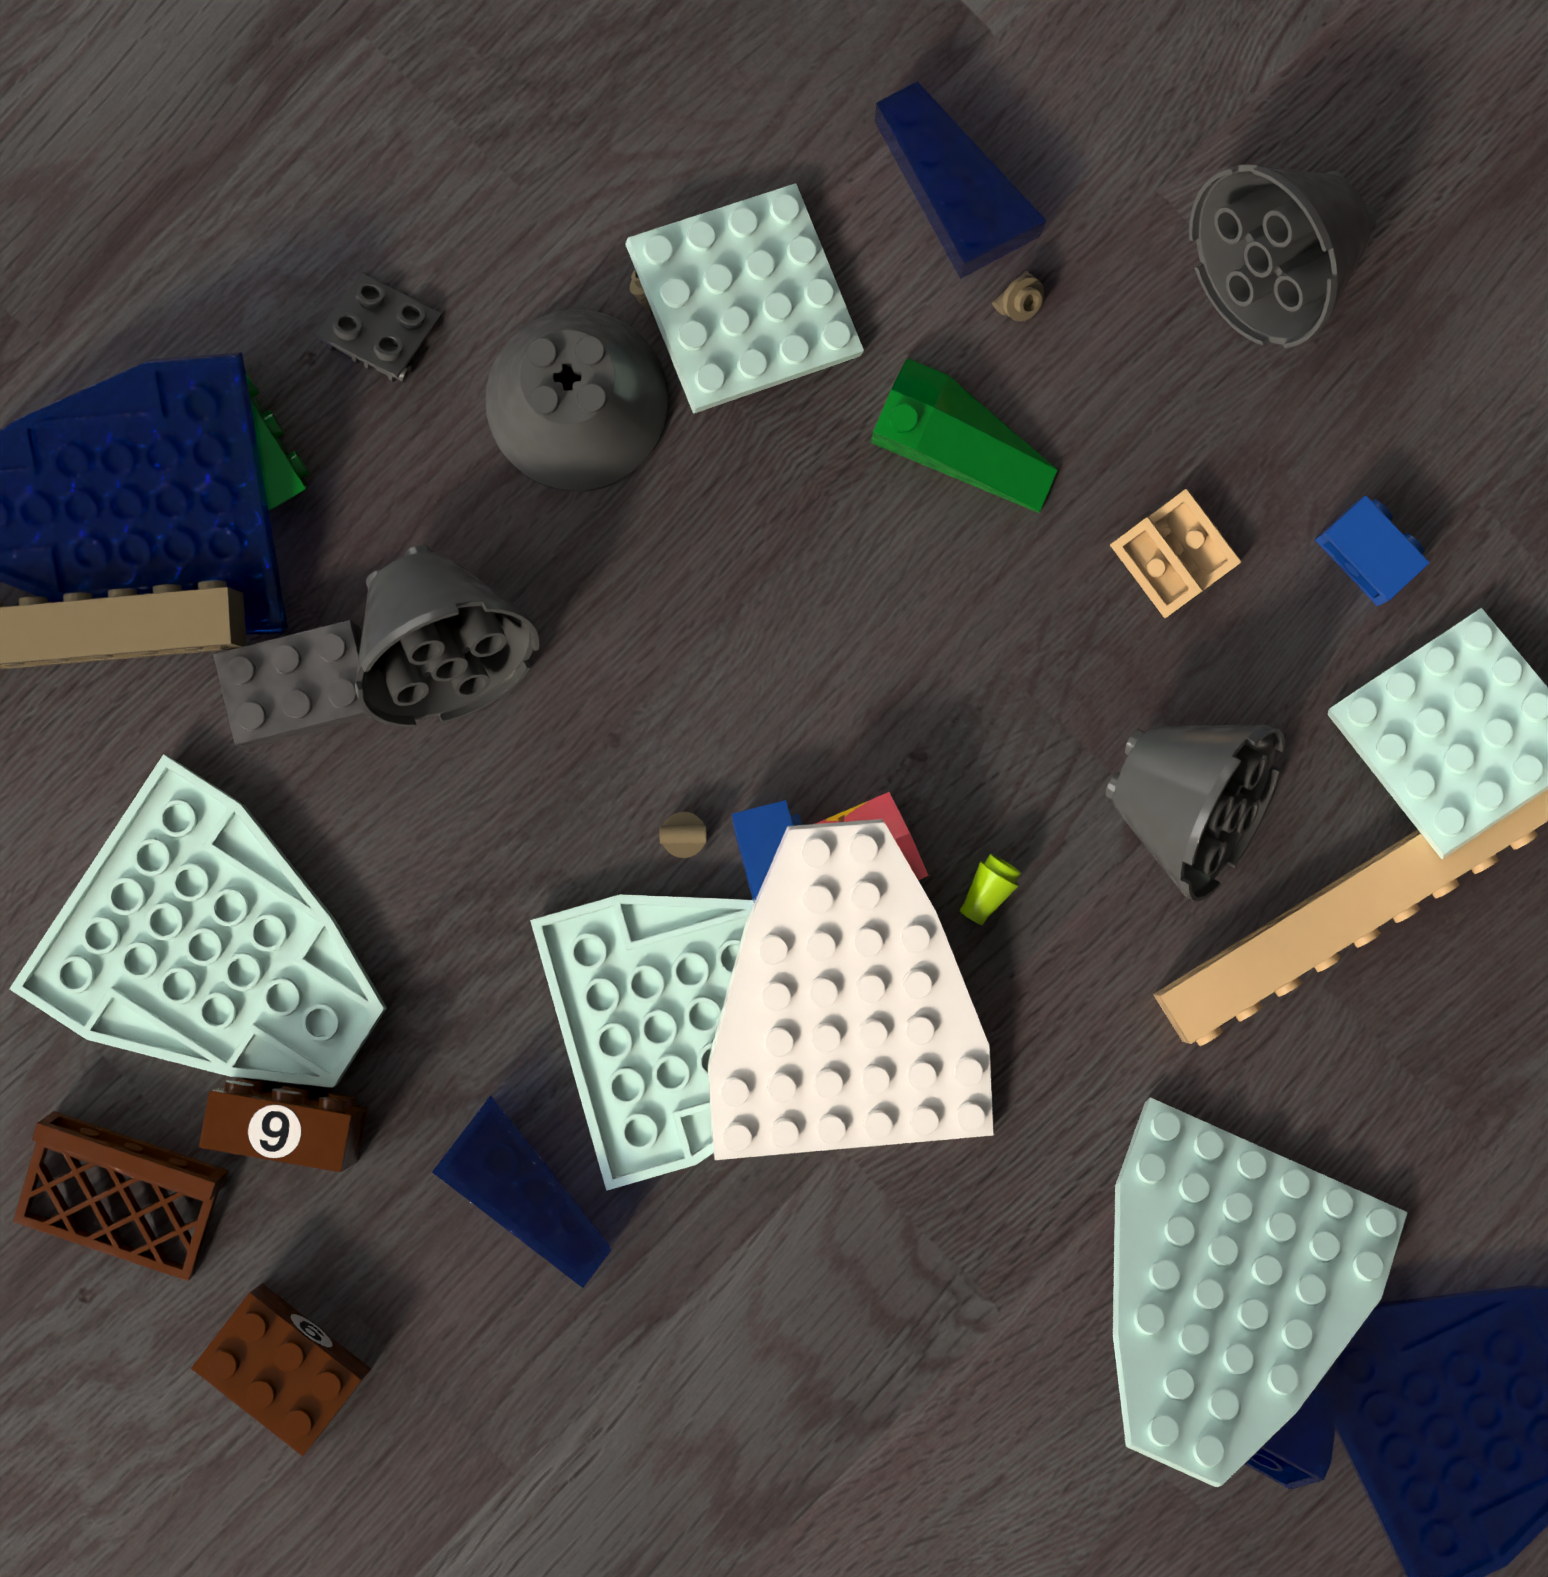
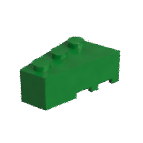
M235 362L188 389L181 396L253 511L259 517L305 490L308 484L304 477L310 473L296 450L291 453L288 452L280 436L285 434L283 428L271 410L264 411L256 397L260 393L248 372L245 369L240 370Z

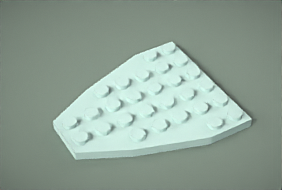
M164 754L10 987L11 991L86 1040L230 1077L331 1088L337 1086L387 1009L336 919L248 808L181 763Z
M620 894L530 920L606 1191L697 1165L714 1153L708 1061L745 924L754 905L753 900Z
M1150 1097L1143 1106L1115 1185L1113 1342L1126 1447L1214 1487L1222 1486L1297 1413L1382 1299L1407 1212Z

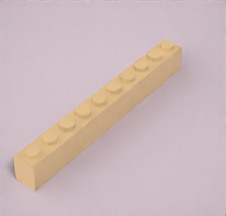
M1548 790L1443 860L1417 829L1153 994L1182 1042L1192 1044L1196 1041L1199 1046H1202L1223 1033L1220 1025L1236 1016L1238 1021H1242L1252 1016L1263 1007L1259 1001L1273 992L1280 997L1297 988L1302 983L1299 976L1313 967L1317 972L1329 968L1341 959L1339 951L1352 943L1358 948L1374 940L1381 934L1378 927L1392 918L1395 923H1399L1414 915L1420 910L1417 903L1430 894L1436 899L1451 892L1460 885L1456 879L1469 870H1472L1474 874L1482 872L1499 861L1496 853L1511 845L1513 850L1534 840L1538 836L1535 829L1548 822Z

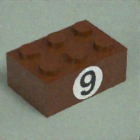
M237 1077L236 1081H226L224 1086L209 1090L199 1148L340 1173L356 1164L359 1160L368 1107L355 1105L357 1098L354 1096L329 1093L328 1097L314 1098L310 1097L311 1089L283 1085L282 1089L269 1090L264 1089L265 1081L240 1077Z
M263 1283L249 1292L191 1367L194 1372L301 1456H304L371 1370L369 1366Z

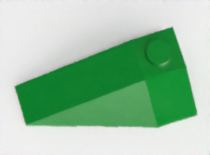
M906 358L873 430L871 443L1040 513L1057 469L949 375Z

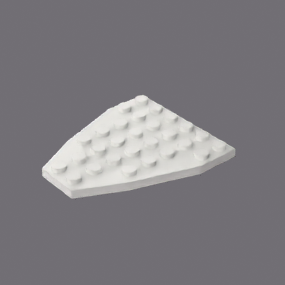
M882 819L787 826L746 921L708 1061L715 1160L993 1136L989 1043L937 912Z

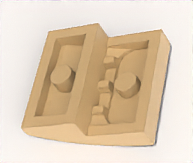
M1188 489L1183 490L1152 515L1146 517L1110 544L1164 618H1167L1242 562Z

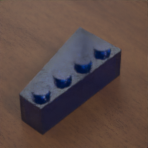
M918 81L876 103L874 122L960 279L1041 236L1046 219Z
M493 1096L487 1099L432 1171L437 1177L582 1288H584L612 1250V1246Z

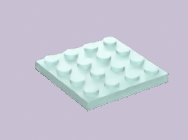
M796 183L627 238L625 245L693 414L860 357L864 352Z
M1482 608L1328 710V716L1442 860L1548 790V687Z

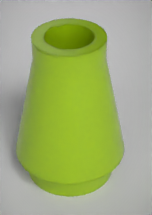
M990 853L985 862L980 861L966 900L959 911L972 921L983 925L987 918L1020 886L1017 880L1022 873L1010 863Z

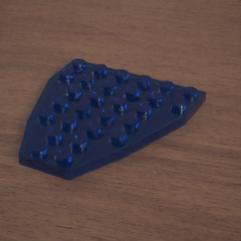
M242 352L149 359L24 415L0 430V582L38 597H46L51 602H63V595L68 593H91L92 599L108 598V591L113 589H136L137 595L153 594V587L157 585H181L182 591L198 590V583L202 581H226L227 587L244 593L246 635L283 633L288 628Z
M1523 1285L1378 1303L1315 1389L1405 1577L1487 1576L1507 1566L1548 1526V1286Z

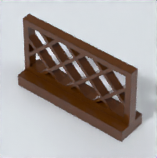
M53 1111L37 1122L32 1138L33 1141H36L13 1222L189 1281L193 1277L218 1192L224 1187L229 1170ZM50 1149L62 1153L71 1171L53 1179L44 1163L47 1150ZM78 1159L83 1160L87 1163L81 1165ZM95 1165L106 1168L115 1183V1186L98 1194L85 1173V1170ZM122 1174L130 1176L131 1178L125 1180ZM75 1176L87 1199L69 1208L57 1184ZM39 1177H40V1179H41L43 1185L37 1187V1184H38V1181H39ZM139 1180L152 1184L160 1199L142 1209L129 1188V1185ZM166 1189L174 1191V1193L169 1195ZM47 1190L59 1212L50 1218L29 1212L34 1196ZM119 1191L131 1214L112 1223L101 1199ZM183 1195L203 1201L198 1218L187 1223L183 1222L173 1203V1200ZM91 1205L103 1228L93 1233L80 1230L72 1213ZM163 1206L175 1229L156 1238L144 1215ZM60 1219H62L65 1224L60 1223V1222H57V1221L60 1220ZM135 1220L146 1243L136 1248L127 1246L123 1243L116 1228ZM195 1227L193 1236H191L188 1230ZM104 1234H106L109 1239L104 1238V1237H101V1236L104 1235ZM179 1235L187 1250L184 1265L169 1260L160 1243ZM148 1249H150L153 1254L148 1253V1252H145V1251L148 1250Z

